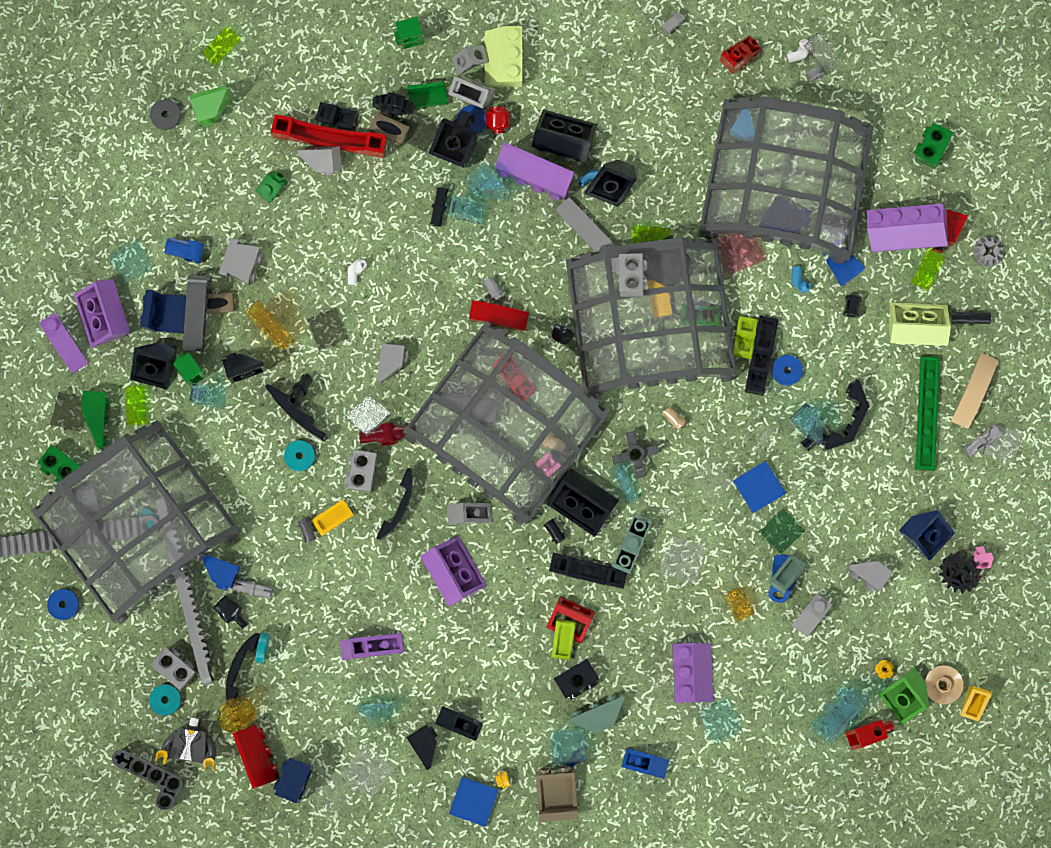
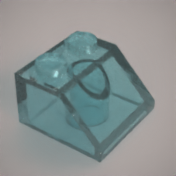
M485 162L467 176V189L473 196L477 195L481 199L503 201L509 199L508 188Z

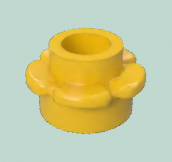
M881 660L875 667V671L881 679L891 678L894 674V665L892 662H887V660Z
M498 771V776H495L497 785L505 790L506 787L511 786L507 771Z

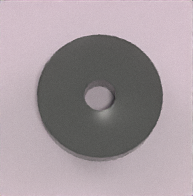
M164 99L157 101L152 106L150 119L158 129L171 130L180 122L181 112L176 103ZM164 112L169 113L167 118L162 117Z

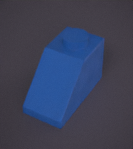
M209 555L203 557L204 565L212 582L216 583V588L227 591V588L232 589L240 567Z
M626 748L622 767L665 779L670 760Z

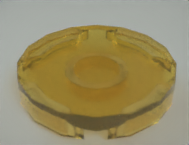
M238 697L239 699L234 700L232 698L222 704L217 713V722L224 731L237 732L250 725L255 716V707L249 699Z

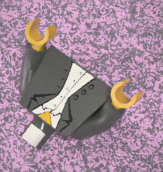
M189 717L188 728H178V730L173 731L164 741L160 751L156 753L155 761L157 762L159 757H163V764H166L168 757L203 763L204 771H206L208 765H212V770L215 771L216 747L208 732L199 731L201 719Z

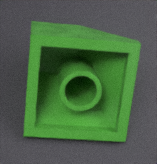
M226 85L189 96L199 126L203 125V127L214 125V122L219 120L231 99Z
M915 667L878 693L901 725L929 707L926 682Z

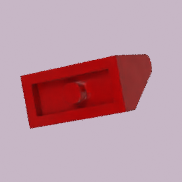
M560 596L546 628L555 632L556 624L553 623L557 612L586 624L581 635L574 632L573 640L581 644L595 611Z

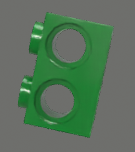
M417 16L395 22L394 36L397 45L401 44L402 50L424 44Z
M934 122L931 127L927 126L922 134V137L925 138L923 143H918L914 150V153L917 154L914 160L935 169L954 132ZM933 133L939 134L940 137H941V140H939V141L934 140V139L932 138V134H933ZM924 150H930L933 156H925Z
M183 353L175 359L174 366L190 387L206 377L190 353Z
M53 445L49 446L37 462L41 465L40 470L48 476L53 474L57 477L55 479L57 483L64 478L63 472L65 469L71 468L73 472L80 467L79 464ZM51 457H56V464L49 467L48 460Z

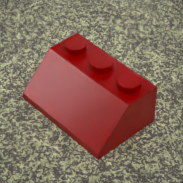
M255 725L232 733L252 789L275 782L280 774L276 764L272 765L270 758L273 755L270 747H266L263 739H266L263 728Z

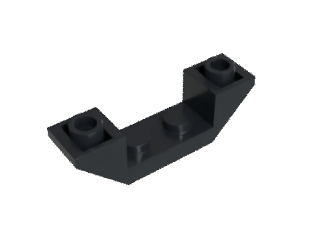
M857 379L854 383H849L845 393L848 394L847 400L860 405V407L856 406L851 415L854 420L852 424L848 423L843 434L846 437L834 431L830 435H825L821 443L824 445L823 451L825 452L852 443L866 415L869 404L862 385Z

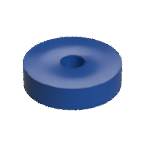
M476 105L463 107L458 112L457 118H460L463 110L471 113L470 118H474L475 122L470 123V129L481 133L486 127L483 109Z
M783 355L777 358L772 366L774 380L783 386L794 385L800 380L803 373L801 362L791 355ZM785 367L790 368L791 372L789 374L784 372Z
M59 589L48 598L47 608L54 618L68 620L76 615L79 609V600L72 591ZM62 601L66 602L65 608L60 607Z

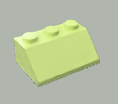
M502 26L485 31V52L489 60L488 63H485V85L489 87H522V26Z
M890 302V343L948 346L951 325L947 305Z

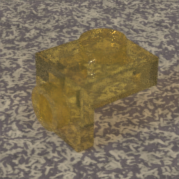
M741 588L734 589L724 596L737 622L755 614L746 594Z

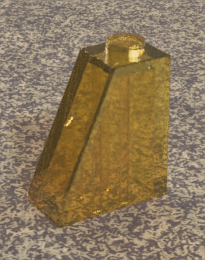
M259 300L244 312L247 318L278 351L281 349L286 350L292 344V335Z

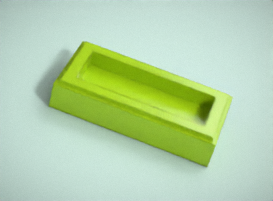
M556 620L551 658L571 660L576 621Z

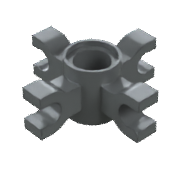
M634 431L627 432L625 435L629 449L627 453L612 456L613 464L616 465L629 461L631 464H634L637 479L645 477L641 461L646 456L658 454V447L653 445L642 448L636 443ZM637 450L640 452L641 457L634 460L630 457V452Z

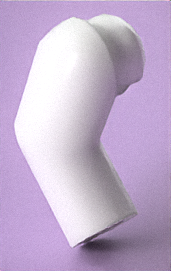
M802 39L799 42L800 46L796 52L787 54L789 63L803 60L807 57L811 50V45L807 39Z

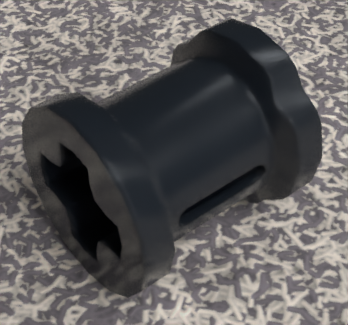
M846 295V306L842 315L859 318L858 309L862 298Z

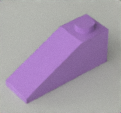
M56 313L39 322L72 374L89 364Z
M401 633L339 641L342 661L404 652Z

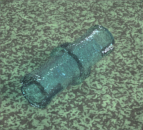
M622 464L618 465L617 468H612L611 471L619 483L617 486L619 489H622L628 503L638 499L639 496H637L631 484L633 481L628 478Z

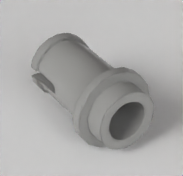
M678 11L672 13L669 20L661 26V29L667 35H670L679 24H683L685 18Z
M493 277L486 279L482 283L491 295V300L498 302L505 296L503 294L504 291L500 290Z

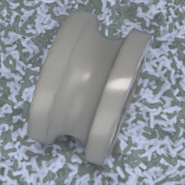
M817 66L806 73V76L810 77L809 82H814L825 75L824 72H821V66Z

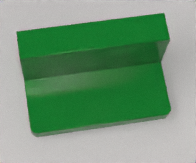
M445 81L407 86L409 100L414 104L413 109L448 105Z

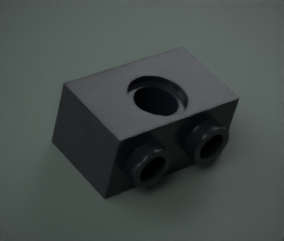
M588 659L554 678L564 698L569 697L570 700L581 695L579 691L586 687L589 690L598 685L596 681L599 680ZM575 675L581 676L583 679L582 685H573L572 677Z

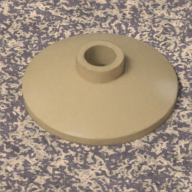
M937 666L925 678L928 697L938 704L953 703L963 692V679L960 673L950 666ZM944 681L946 683L945 689L940 688V682Z

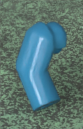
M588 170L577 179L578 184L584 187L595 178L599 170Z
M794 266L792 267V285L799 292L806 293L811 289V284L801 278L802 267Z

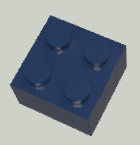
M294 758L285 760L281 767L282 777L281 779L277 778L273 790H276L274 795L294 803H300L314 766Z

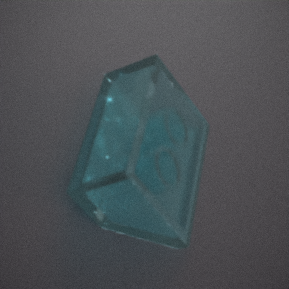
M850 685L846 687L841 686L835 693L837 698L833 703L829 701L823 708L825 712L822 716L819 717L817 715L810 723L812 725L810 731L827 745H832L869 701L866 696Z

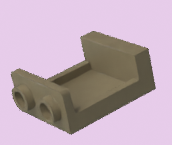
M561 766L557 770L540 768L539 771H535L539 821L579 819L574 768Z

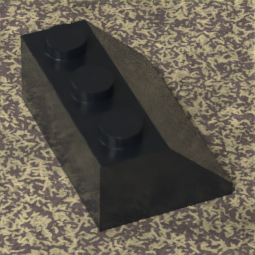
M543 109L535 129L531 147L537 148L540 151L555 153L558 156L573 158L576 161L586 162L597 124Z
M571 468L547 505L595 537L619 500Z

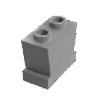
M461 75L460 77L454 76L448 94L484 108L490 106L496 89Z
M231 238L218 273L220 277L228 279L231 276L249 286L250 282L255 281L257 271H255L256 265L260 264L263 258L260 247L242 245L238 240Z

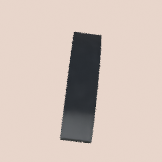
M408 467L400 483V487L406 489L392 522L383 521L376 537L377 540L381 541L391 534L407 511L413 489L412 470Z
M554 552L549 567V572L624 589L627 577L626 572L612 566L589 562Z
M258 633L253 634L244 642L230 665L226 680V702L229 707L234 706L240 690L233 687L244 656L247 650L255 652L260 637Z

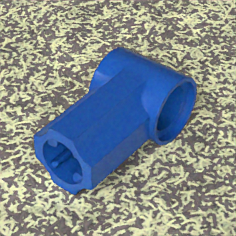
M168 238L164 253L200 264L205 244L191 240L186 242Z

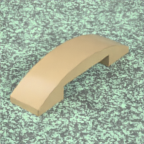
M982 352L980 353L951 422L969 429L990 384L998 363L997 359Z

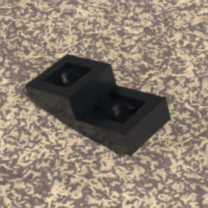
M320 102L315 120L354 131L359 113L354 110L340 108L337 105Z

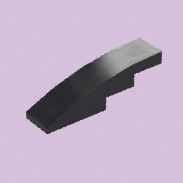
M765 316L759 317L745 393L759 396L764 395L779 319Z
M266 384V389L282 410L306 432L324 443L327 434L312 426L315 420L299 410L302 405L299 401L297 406L290 405L287 401L289 395Z

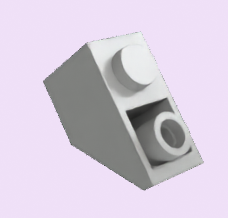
M879 561L853 564L846 569L849 571L848 575L856 581L862 580L865 583L864 587L871 592H879L893 574L890 569Z

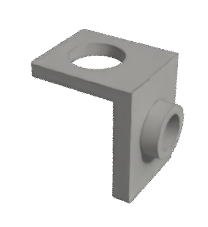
M483 45L465 47L452 57L458 75L464 73L473 65L489 62ZM475 50H477V51H479V52L481 53V55H482V59H481V60H479V59H477V58L475 57V55H474V51H475Z

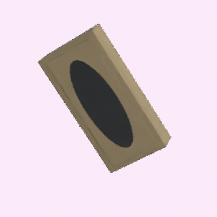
M376 112L368 130L373 133L386 135L387 139L403 146L411 128Z
M232 292L208 294L207 314L234 312Z

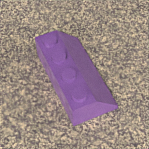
M505 142L502 145L495 165V171L498 172V176L505 179L508 177L515 179L514 182L521 186L527 184L537 193L550 194L549 197L556 201H560V199L565 200L574 179L573 171Z
M944 204L867 210V229L872 252L948 246L947 209Z

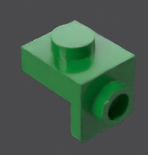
M272 171L266 174L256 192L271 203L282 187L288 184V181L280 172Z

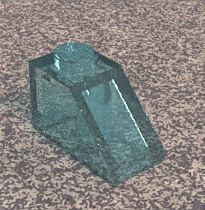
M805 403L790 417V420L798 431L817 445L822 443L825 424L820 416L822 412L816 406L811 407Z

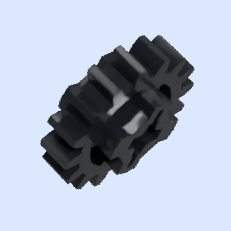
M392 92L380 94V96L375 95L372 102L373 108L381 110L380 113L390 115L391 117L413 113V102L405 99L403 95Z
M957 551L955 555L950 553L939 566L942 570L939 576H944L942 583L947 582V588L949 589L952 586L955 593L958 589H960L962 594L966 589L970 592L973 587L975 588L979 584L978 581L982 578V576L978 575L982 571V569L977 568L979 561L973 562L974 556L968 558L967 552L961 555L960 551Z

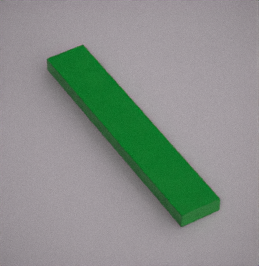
M920 356L915 470L935 471L940 357Z

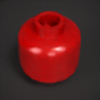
M505 106L489 107L490 110L485 113L486 128L493 130V134L505 133L504 129H508L511 126L509 110L505 109Z

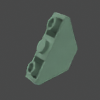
M636 513L634 514L612 567L628 574L631 573L652 520Z
M618 695L607 698L608 703L600 705L598 702L589 706L590 710L583 713L582 710L572 713V718L568 720L571 724L593 733L600 732L614 726L624 698L623 696L618 698Z

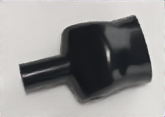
M556 324L552 330V338L563 345H567L574 336L571 330L559 324Z
M227 594L213 607V610L226 623L235 621L242 629L248 624L239 615L242 608L231 600Z

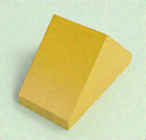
M975 686L968 687L960 716L979 721L992 692Z

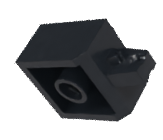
M463 110L460 118H455L454 122L443 118L428 154L466 168L480 135V132L470 129L471 124L468 121L471 113ZM457 139L456 142L458 143V146H454L453 148V144L450 142L451 140Z

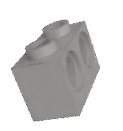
M642 253L619 254L620 297L643 296V290H647V278H643V271H647V260H643ZM630 263H637L638 267L630 269L628 265ZM631 281H636L638 286L631 288L628 284Z
M354 450L353 454L349 455L348 466H351L350 473H346L345 484L348 485L347 488L349 490L372 492L377 453ZM360 457H365L368 460L367 464L363 467L357 465V460ZM357 476L364 477V483L360 486L354 484V479Z
M165 647L151 663V666L177 689L182 691L197 674L194 671L195 666L188 660L185 662L179 658L181 654L173 647L171 649ZM166 656H171L173 660L169 667H165L163 664V659ZM182 668L186 669V678L179 679L178 671Z

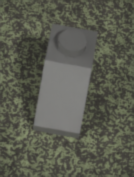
M340 146L304 147L297 150L298 155L316 172H324V175H334L335 171L342 169Z
M382 343L377 377L378 384L384 383L402 369L404 363H407L408 351H405V346Z
M491 503L447 505L448 525L492 523Z
M814 594L792 626L808 637L832 604L819 594Z

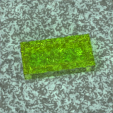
M633 225L631 244L663 240L670 235L671 228Z
M927 249L911 284L928 292L945 257Z
M145 386L125 387L127 426L147 424Z

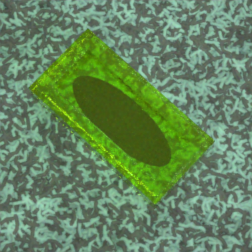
M226 26L201 54L216 66L241 39Z

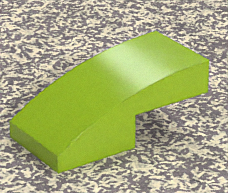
M738 317L733 349L734 357L751 359L758 319Z

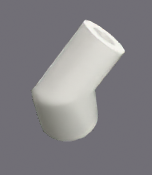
M358 259L348 267V285H357V275L367 266L365 260Z

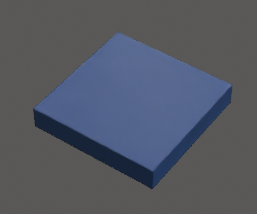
M766 461L732 481L752 514L786 494Z
M461 777L449 814L486 827L498 789Z

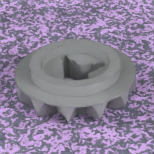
M985 236L976 242L973 254L979 264L991 267L997 265L1002 260L1004 247L1001 241L994 237ZM994 246L993 255L983 256L986 252L985 247L990 248Z

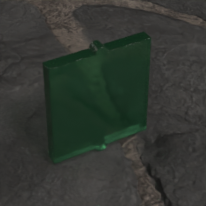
M783 508L759 532L768 540L769 545H772L782 554L805 530L796 522V518H792Z

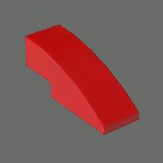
M472 300L469 321L483 324L487 321L492 326L526 331L529 312Z

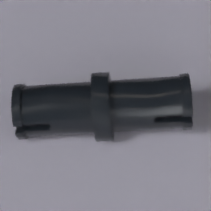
M437 187L435 201L431 207L433 211L429 225L441 227L443 213L447 208L445 203L448 189Z
M969 310V312L952 311L951 323L969 324V326H973V324L990 325L991 312L980 313Z
M303 374L300 380L293 385L292 392L287 398L290 405L297 406L301 398L307 394L308 387L313 381L309 374Z

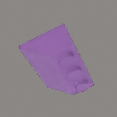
M113 279L95 281L74 294L91 348L121 339L131 333Z
M459 536L433 547L420 556L448 606L460 602L487 586Z
M672 644L674 703L713 702L711 644Z

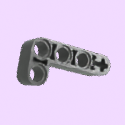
M191 274L188 278L183 350L203 352L208 294L211 290L209 289V283L212 282L211 276Z
M117 750L114 752L112 762L115 766L161 787L156 799V805L159 809L170 810L175 806L184 787V780L180 775L127 750ZM125 754L124 758L127 760H132L131 763H119L120 759H118V755ZM139 761L144 764V770L140 773L135 770V764ZM155 770H159L162 773V777L158 781L152 777ZM173 778L179 780V787L177 789H173L170 786V781ZM164 796H168L171 799L168 807H164L161 803Z

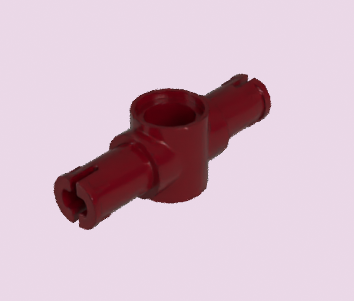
M384 423L375 428V430L359 432L360 444L370 442L381 443L382 446L397 444L401 438L406 436L403 431L407 426L399 427V425L395 426V423ZM414 425L412 429L417 432V427Z

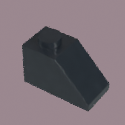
M442 706L435 722L438 726L476 741L483 725L482 722Z
M427 725L406 738L426 770H429L432 766L437 744L435 737L438 735L432 726L428 728Z

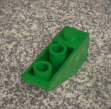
M83 391L81 413L97 451H102V447H106L107 436L103 435L104 428L108 427V417L105 416V409H109L110 398L106 397V392Z

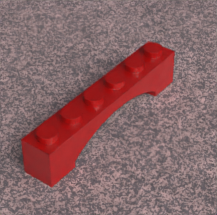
M274 114L271 128L273 138L320 147L340 146L341 151L384 158L387 145V136L383 134L328 128Z

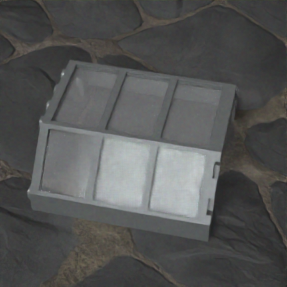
M761 96L755 101H752L750 97L739 98L738 101L724 99L699 234L705 239L717 238L718 234H743L742 237L748 239L759 237L764 242H773L775 240L780 241V244L785 246L796 244L802 249L816 248L830 254L829 259H833V262L838 264H844L845 261L848 262L851 256L874 127L862 125V121L853 116H850V119L845 117V112L841 110L766 96Z
M681 237L605 247L600 249V252L593 255V252L580 255V258L566 260L582 385L587 397L591 395L595 399H599L600 395H603L604 392L622 387L637 389L643 384H647V387L658 386L659 382L675 384L681 379L691 382L696 381L697 377H716V380L721 379V382L733 381L737 372L717 240L705 242V239L694 238L692 239L693 242H688L687 238ZM642 253L643 260H647V271H643V278H647V290H643V296L620 297L619 254ZM630 263L628 267L630 269H636L638 267V264ZM631 281L628 286L635 288L638 286V283Z
M486 321L403 431L406 435L404 439L411 444H421L437 455V460L444 465L446 462L453 466L451 469L459 476L465 475L469 478L467 480L469 484L475 488L477 486L484 489V495L491 500L496 498L509 509L511 514L514 515L512 518L520 525L523 523L527 525L608 416L609 412L598 405L599 402L593 396L589 395L587 397L585 389L529 346L516 337L508 338L509 334L499 328L496 329Z
M158 420L152 422L148 427L145 425L134 431L135 435H123L55 485V492H49L41 500L42 503L31 510L114 624L125 622L129 618L130 610L144 596H151L159 590L158 586L162 583L166 585L174 579L173 575L179 571L181 573L186 571L190 567V563L195 559L196 561L201 560L207 555L205 553L207 550L222 542L225 544L228 541L232 543L240 537L238 534L241 531Z

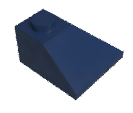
M937 510L911 516L899 530L903 537L929 561L955 534Z

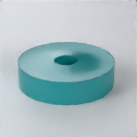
M301 440L294 441L286 447L284 460L290 469L298 472L305 471L313 465L315 452L309 443ZM297 453H302L303 458L297 459Z
M261 632L256 651V663H265L270 633Z
M167 684L159 685L150 694V706L159 715H171L179 709L181 695L174 686ZM164 696H167L169 698V701L166 704L162 702V698Z

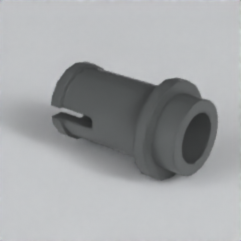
M309 518L298 521L299 525L297 526L301 529L305 543L317 539L311 526L312 521Z

